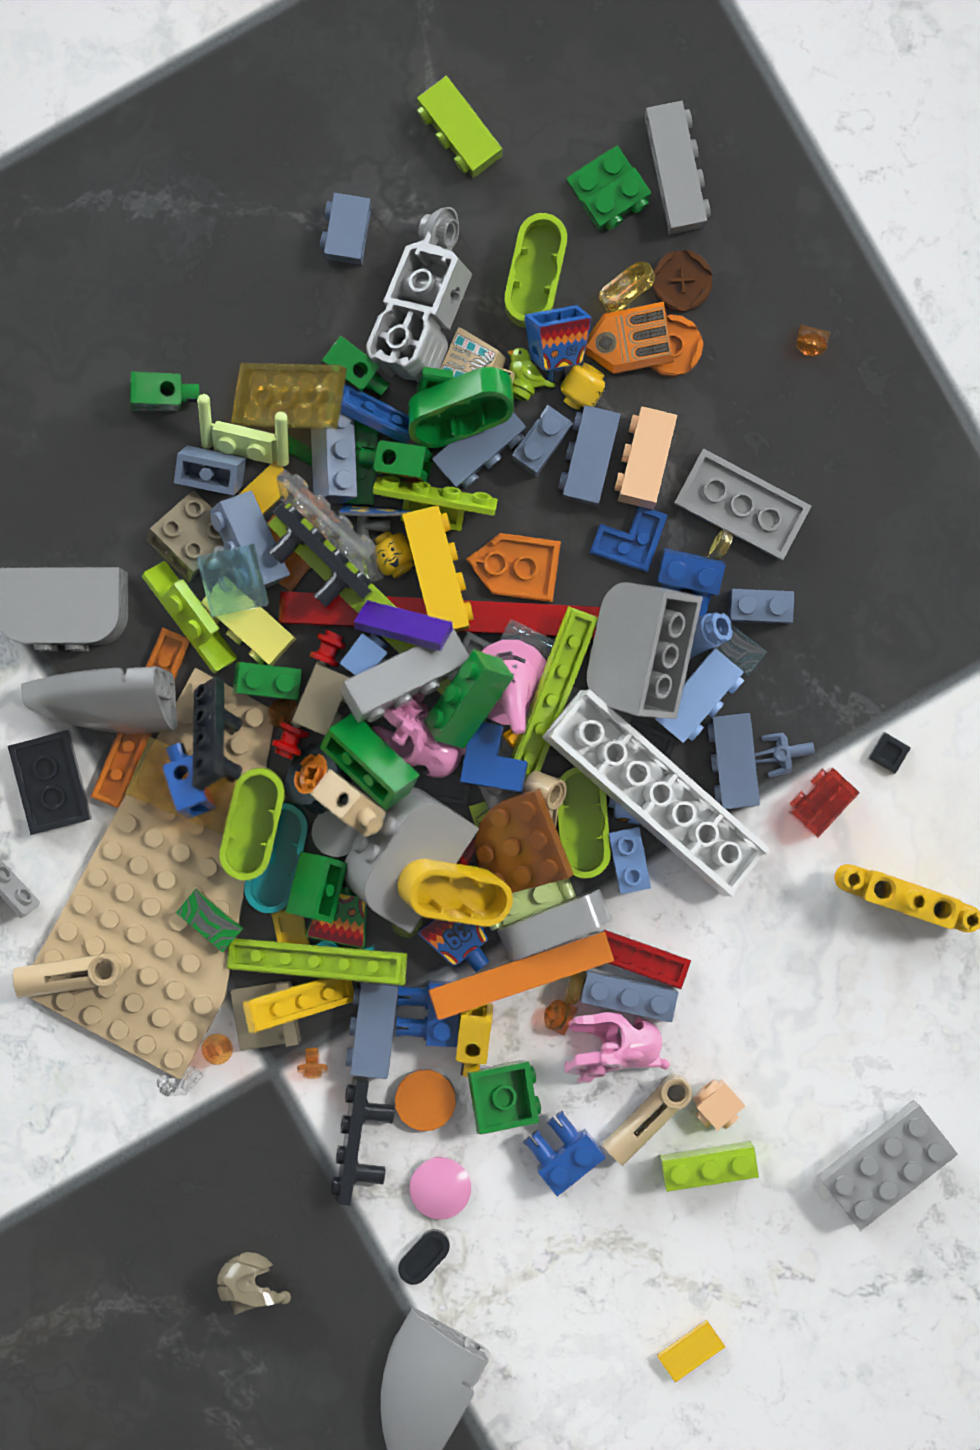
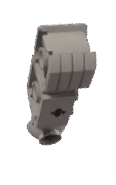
M452 207L440 208L432 214H426L421 219L418 230L421 241L405 247L383 301L387 305L386 310L377 317L366 344L371 360L374 363L376 362L390 378L397 374L403 379L419 382L422 368L440 369L447 353L448 342L441 328L450 330L472 277V273L451 251L459 236L458 215Z

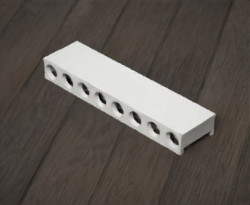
M590 689L580 690L542 736L545 741L723 897H733L736 893L735 890L764 854L769 852L770 848L613 709L607 707V704Z

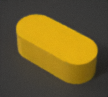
M417 859L409 863L402 870L398 878L397 888L401 899L424 917L479 926H493L506 918L513 903L510 887L491 871L483 868L431 859Z

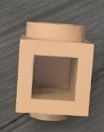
M715 1079L709 1081L693 1097L694 1104L699 1110L695 1115L707 1128L713 1125L717 1131L721 1127L727 1129L739 1118L737 1113L745 1107L743 1102L722 1079L719 1082Z

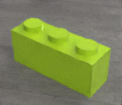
M447 75L417 97L419 109L416 111L426 125L431 123L437 130L435 136L445 150L450 147L456 155L454 162L462 173L469 172L472 178H475L502 157V147Z
M751 1141L660 1155L663 1181L667 1192L759 1178L755 1148Z

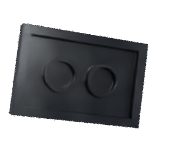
M69 730L8 746L30 835L92 819Z

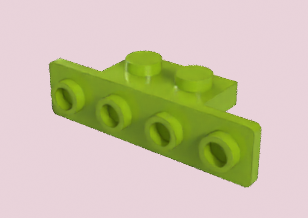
M394 476L377 477L373 486V494L404 499V510L417 511L439 505L440 513H447L451 530L456 531L462 530L465 511L495 515L498 501L497 498H492L491 495L484 492L470 494L461 492L460 489L455 487H431L430 484L423 481L404 482Z
M166 561L157 564L142 574L144 581L213 673L220 671L236 660V655L219 634V627L183 579L179 580Z

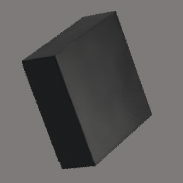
M883 732L868 759L896 774L911 747Z

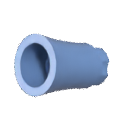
M708 613L698 617L690 659L709 649L720 646L732 637L731 621L724 613Z

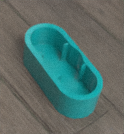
M284 802L282 804L267 868L258 877L245 880L244 891L246 899L253 908L263 913H275L287 906L300 852H305L310 822L305 811L293 803Z

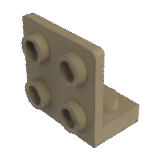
M191 491L149 529L146 539L188 583L198 576L201 566L214 555L215 547L224 546L219 531L215 530L211 522L209 511L212 507L196 491Z
M291 980L238 988L231 991L240 1050L286 1044L287 1047L300 1043L301 1036L298 1019L262 1031L249 1033L242 1003L292 987Z

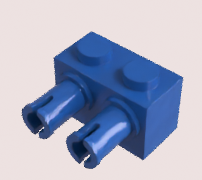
M664 548L657 579L663 585L662 588L679 592L681 589L688 588L693 592L692 595L703 597L699 612L700 617L707 614L710 597L714 596V594L719 595L726 565L721 560Z
M430 980L426 988L399 986L398 995L411 997H398V1006L425 1007V1010H428V1016H425V1019L397 1017L396 1026L409 1028L397 1027L396 1037H422L426 1041V1046L457 1047L459 1014L437 1020L428 992L429 989L453 981Z
M563 1111L556 1114V1118L563 1126H560L554 1117L547 1122L564 1143L560 1149L554 1151L540 1134L539 1130L532 1133V1138L538 1145L534 1143L530 1136L523 1141V1144L528 1147L540 1162L537 1166L539 1175L557 1197L606 1159L604 1151L586 1129L578 1132Z

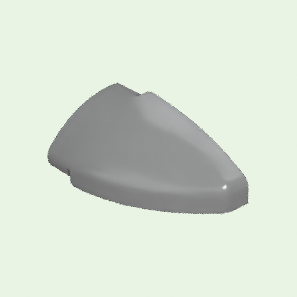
M157 666L127 669L126 675H123V670L120 668L50 676L21 684L22 701L26 708L47 718L95 731L123 734L176 731L177 728L174 677L171 672Z
M414 1308L410 1310L398 1334H396L385 1364L381 1386L382 1431L387 1450H442L474 1396L473 1387L477 1384L489 1362L490 1352L480 1343Z

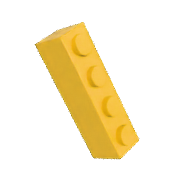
M439 505L402 514L427 615L451 621L455 632L468 630V621L474 620L470 602L463 603L461 591L466 590L462 572H455L453 561L458 560V555L454 542L448 543L445 532L451 530L447 513H440Z

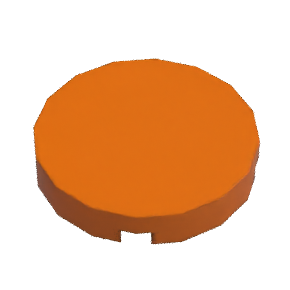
M667 315L674 362L650 368L662 376L677 377L688 373L696 366L702 355L703 340L698 328L692 321L683 316Z
M418 1069L406 1075L399 1084L395 1094V1108L400 1119L410 1128L419 1131H433L445 1125L452 1117L456 1106L455 1090L450 1080L432 1069Z

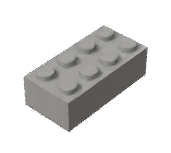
M913 1100L817 1176L859 1230L862 1231L956 1157L958 1153L923 1108Z

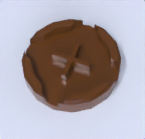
M680 250L669 252L659 260L653 271L652 288L654 295L659 302H664L665 307L672 311L687 312L694 310L706 301L712 290L713 278L711 268L702 256L693 251Z

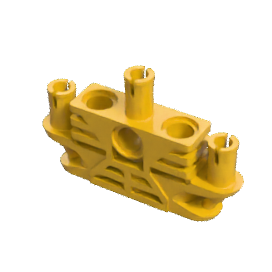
M852 864L841 865L835 872L834 880L839 889L860 896L866 901L948 929L971 933L980 928V911L972 905L963 903L960 899L879 871L867 870ZM882 881L883 891L876 896L874 887L876 883ZM940 901L941 911L934 915V906Z

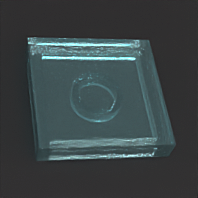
M254 544L197 556L211 617L269 605Z

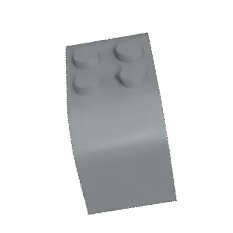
M119 567L0 568V631L13 641L34 646V650H40V652H58L59 646H65V650L73 652H88L89 646H102L115 641L126 628L128 622V572Z
M620 583L611 588L602 601L596 624V632L587 670L588 688L604 701L607 707L637 716L677 719L703 597L634 583Z
M415 787L412 788L410 794L385 811L386 814L382 819L383 824L378 832L367 837L363 834L356 837L352 844V850L345 860V863L348 864L344 876L348 888L377 914L409 933L412 932L422 915L406 904L398 893V878L402 870L409 863L417 859H431L456 864L479 829L445 804Z

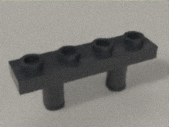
M281 503L273 513L287 526V532L268 552L282 564L300 545L304 546L306 544L332 569L330 572L332 574L331 577L313 594L325 607L345 588L353 589L366 601L373 593L369 588L372 582L360 570L354 574L346 566L350 560L337 548L331 552L323 544L327 538L318 529L313 527L309 530L301 523L305 517L293 505L287 509Z
M217 676L199 685L194 690L192 786L201 792L222 778L226 779L229 783H233L234 779L238 780L243 770L241 765L234 763L224 756V730L229 735H233L234 731L237 733L241 729L243 721L240 717L235 716L224 708V681Z
M353 1076L352 1085L347 1084L345 1103H349L348 1115L342 1116L340 1133L345 1135L343 1146L338 1145L336 1152V1164H340L339 1175L333 1176L331 1194L335 1195L339 1205L351 1206L353 1186L356 1182L383 1185L385 1180V1166L360 1164L357 1159L363 1123L365 1121L392 1124L395 1107L394 1105L368 1102L369 1082L366 1078Z

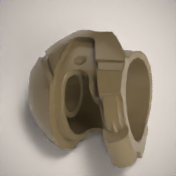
M241 1253L239 1256L230 1259L228 1263L226 1262L218 1274L216 1284L218 1285V1295L221 1301L230 1302L234 1315L255 1307L278 1303L287 1304L291 1300V1295L287 1291L277 1293L276 1291H270L268 1288H260L256 1285L255 1277L269 1272V1267L274 1266L271 1261L258 1253Z

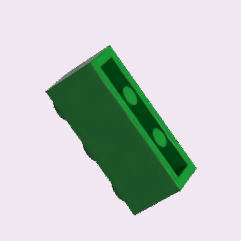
M477 650L471 652L424 720L435 741L463 749L466 747L514 679L502 658Z
M353 713L329 728L320 746V749L385 811L410 794L419 777V774L412 766L406 763L365 722L361 721L358 723Z

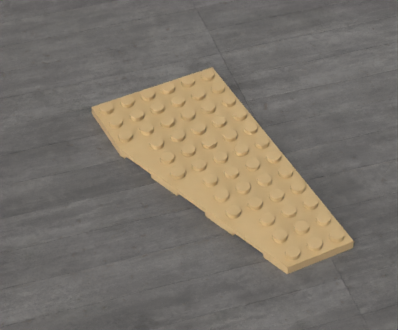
M198 668L194 669L176 702V731L159 733L33 964L113 953L122 960L123 973L116 982L107 986L29 997L180 1080L184 1076L226 998L230 969H227L228 947L222 953L175 912L197 888L239 924L245 880L235 879L226 873L221 865L219 856L234 787L238 780L234 779L233 783H229L226 779L222 778L209 786L217 809L187 819L176 810L163 770V766L170 763L166 751L167 747L177 743H184L188 756L193 755L194 690L199 685L213 678ZM224 683V708L235 716L240 717L243 721L241 729L237 733L234 731L233 735H229L224 730V756L234 763L241 765L243 769L242 774L253 768H267L277 711L245 694L232 693L233 687ZM189 772L183 776L182 780L188 776ZM102 961L99 964V973L104 977H111L113 973L112 965ZM88 970L52 975L50 979L55 980L87 975Z

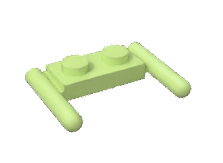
M206 394L198 397L200 436L203 448L209 449L214 447V451L225 454H233L270 464L276 461L279 466L288 465L287 415L284 412H278L275 415V434L216 421L214 424L211 418L210 397Z
M565 879L512 893L513 903L510 912L500 923L489 926L490 930L498 929L575 898L576 895L570 880Z

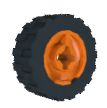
M322 742L317 744L311 743L308 747L301 749V755H295L285 776L287 797L294 804L313 814H324V812L330 811L311 795V792L329 769L349 783H352L351 777L320 749ZM346 794L340 795L337 801L341 802Z

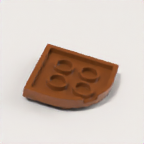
M540 788L504 799L494 806L482 819L475 840L479 868L491 871L510 887L512 893L569 879L574 874Z

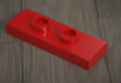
M603 930L605 931L614 961L608 964L682 989L692 960L609 930Z

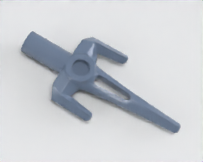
M782 732L763 735L761 737L762 741H777L776 747L755 753V757L772 753V758L758 759L756 763L778 762L782 768L768 772V777H775L791 773V758L815 754L813 742L789 746L788 739Z

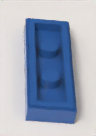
M343 384L339 390L336 411L400 443L420 446L409 435L407 414L348 384Z

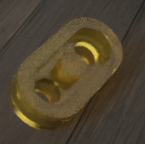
M645 261L634 263L606 284L599 292V300L607 311H620L641 293L647 291L656 278L651 265Z

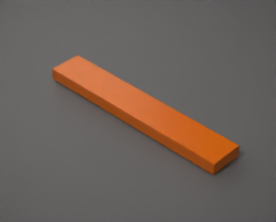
M162 627L146 667L157 666L173 674L175 681L190 646V641L187 637ZM117 733L91 794L92 798L119 808L128 792L152 733Z
M605 931L429 989L428 992L437 1020H441L614 961Z

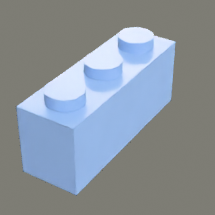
M713 648L684 682L677 719L655 717V720L683 743L687 738L693 741L704 728L700 724L707 715L713 717L723 706L724 703L720 699L726 692L729 691L733 694L744 680L740 676L743 674V670L718 649Z

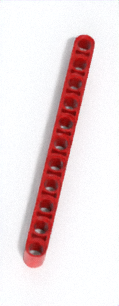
M280 592L278 623L355 627L354 621L358 613L340 595L325 607L313 595L314 593ZM386 596L397 608L427 615L423 598ZM463 600V603L470 602L474 620L468 621V630L460 632L509 635L515 633L521 626L522 628L516 635H523L526 630H529L526 635L557 637L568 606L599 617L601 607ZM595 627V630H594V632H593V635H592L591 639H594L595 632H596V627Z

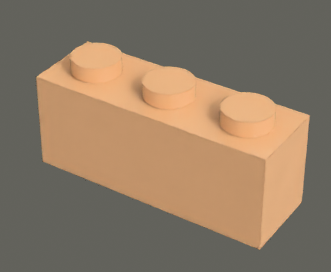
M641 406L638 416L632 415L628 432L633 433L634 436L632 444H625L621 460L627 463L624 474L618 473L614 489L620 492L619 502L654 509L677 415Z

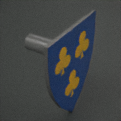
M344 504L339 511V515L357 516L356 546L367 547L369 531L390 532L391 530L390 519H369V516H402V514L413 511L390 507Z

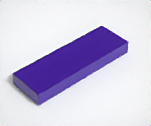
M369 600L365 602L354 621L355 629L437 651L443 649L453 631V623L451 621Z

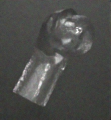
M192 1066L182 1078H172L165 1074L158 1078L156 1084L160 1093L166 1097L184 1096L198 1083L204 1074L197 1067Z

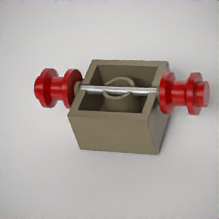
M326 630L325 635L318 633L317 638L321 642L318 651H311L309 654L310 657L320 662H316L296 713L290 723L292 725L281 721L279 726L284 732L281 739L273 740L272 745L277 747L275 753L292 759L294 754L301 755L302 752L297 747L301 738H308L310 734L299 729L301 726L326 735L329 728L345 718L340 713L347 702L340 689L344 681L350 678L326 668V664L338 668L339 663L335 659L338 650L346 649L347 645L342 643L343 636Z

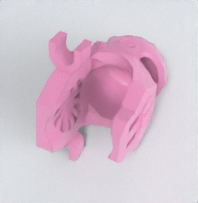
M422 692L412 696L413 700L401 708L396 709L395 706L384 710L385 714L383 716L397 728L396 731H389L382 726H373L371 730L386 742L406 763L412 767L425 765L428 768L426 776L432 778H444L457 769L462 755L466 753L467 745L463 749L435 741L424 722L428 716L429 709L426 704L422 703L425 697Z
M605 1012L575 1017L568 1022L569 1028L573 1032L591 1033L598 1036L603 1042L600 1052L577 1054L572 1061L564 1062L565 1073L581 1075L577 1079L578 1083H590L594 1078L605 1076L607 1072L619 1071L621 1069L660 1067L665 1070L670 1066V1062L667 1059L660 1058L662 1037L657 1026L651 1021L637 1017L632 1027L622 1014ZM618 1028L620 1029L622 1037H620L618 1034Z

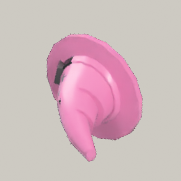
M500 640L486 646L482 652L502 658L514 679L487 715V718L502 725H511L513 733L520 734L526 731L525 718L547 662L534 646L520 640Z

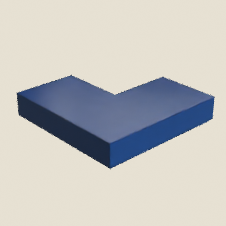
M638 506L629 533L599 524L590 554L648 573L668 515Z
M482 722L467 744L460 779L461 783L518 793L523 792L528 762L498 756L504 728L502 725Z

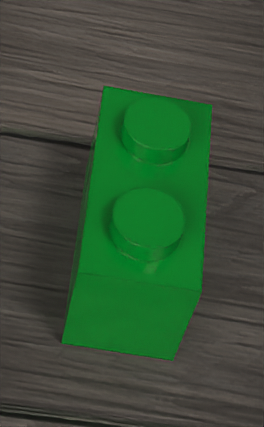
M236 662L232 693L298 700L302 669Z
M300 852L285 912L333 924L348 863L325 856Z

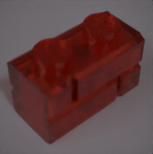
M829 767L826 771L821 768L810 780L813 786L806 793L801 790L789 802L792 808L788 813L816 838L820 837L860 793L833 767Z

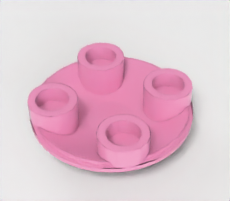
M439 1156L422 1163L415 1170L410 1181V1196L413 1204L422 1214L433 1219H448L459 1214L467 1205L471 1194V1182L465 1169L456 1161Z

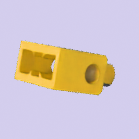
M493 1003L461 1013L456 1061L462 1062L460 1075L468 1077L467 1072L479 1070L480 1065L487 1064Z

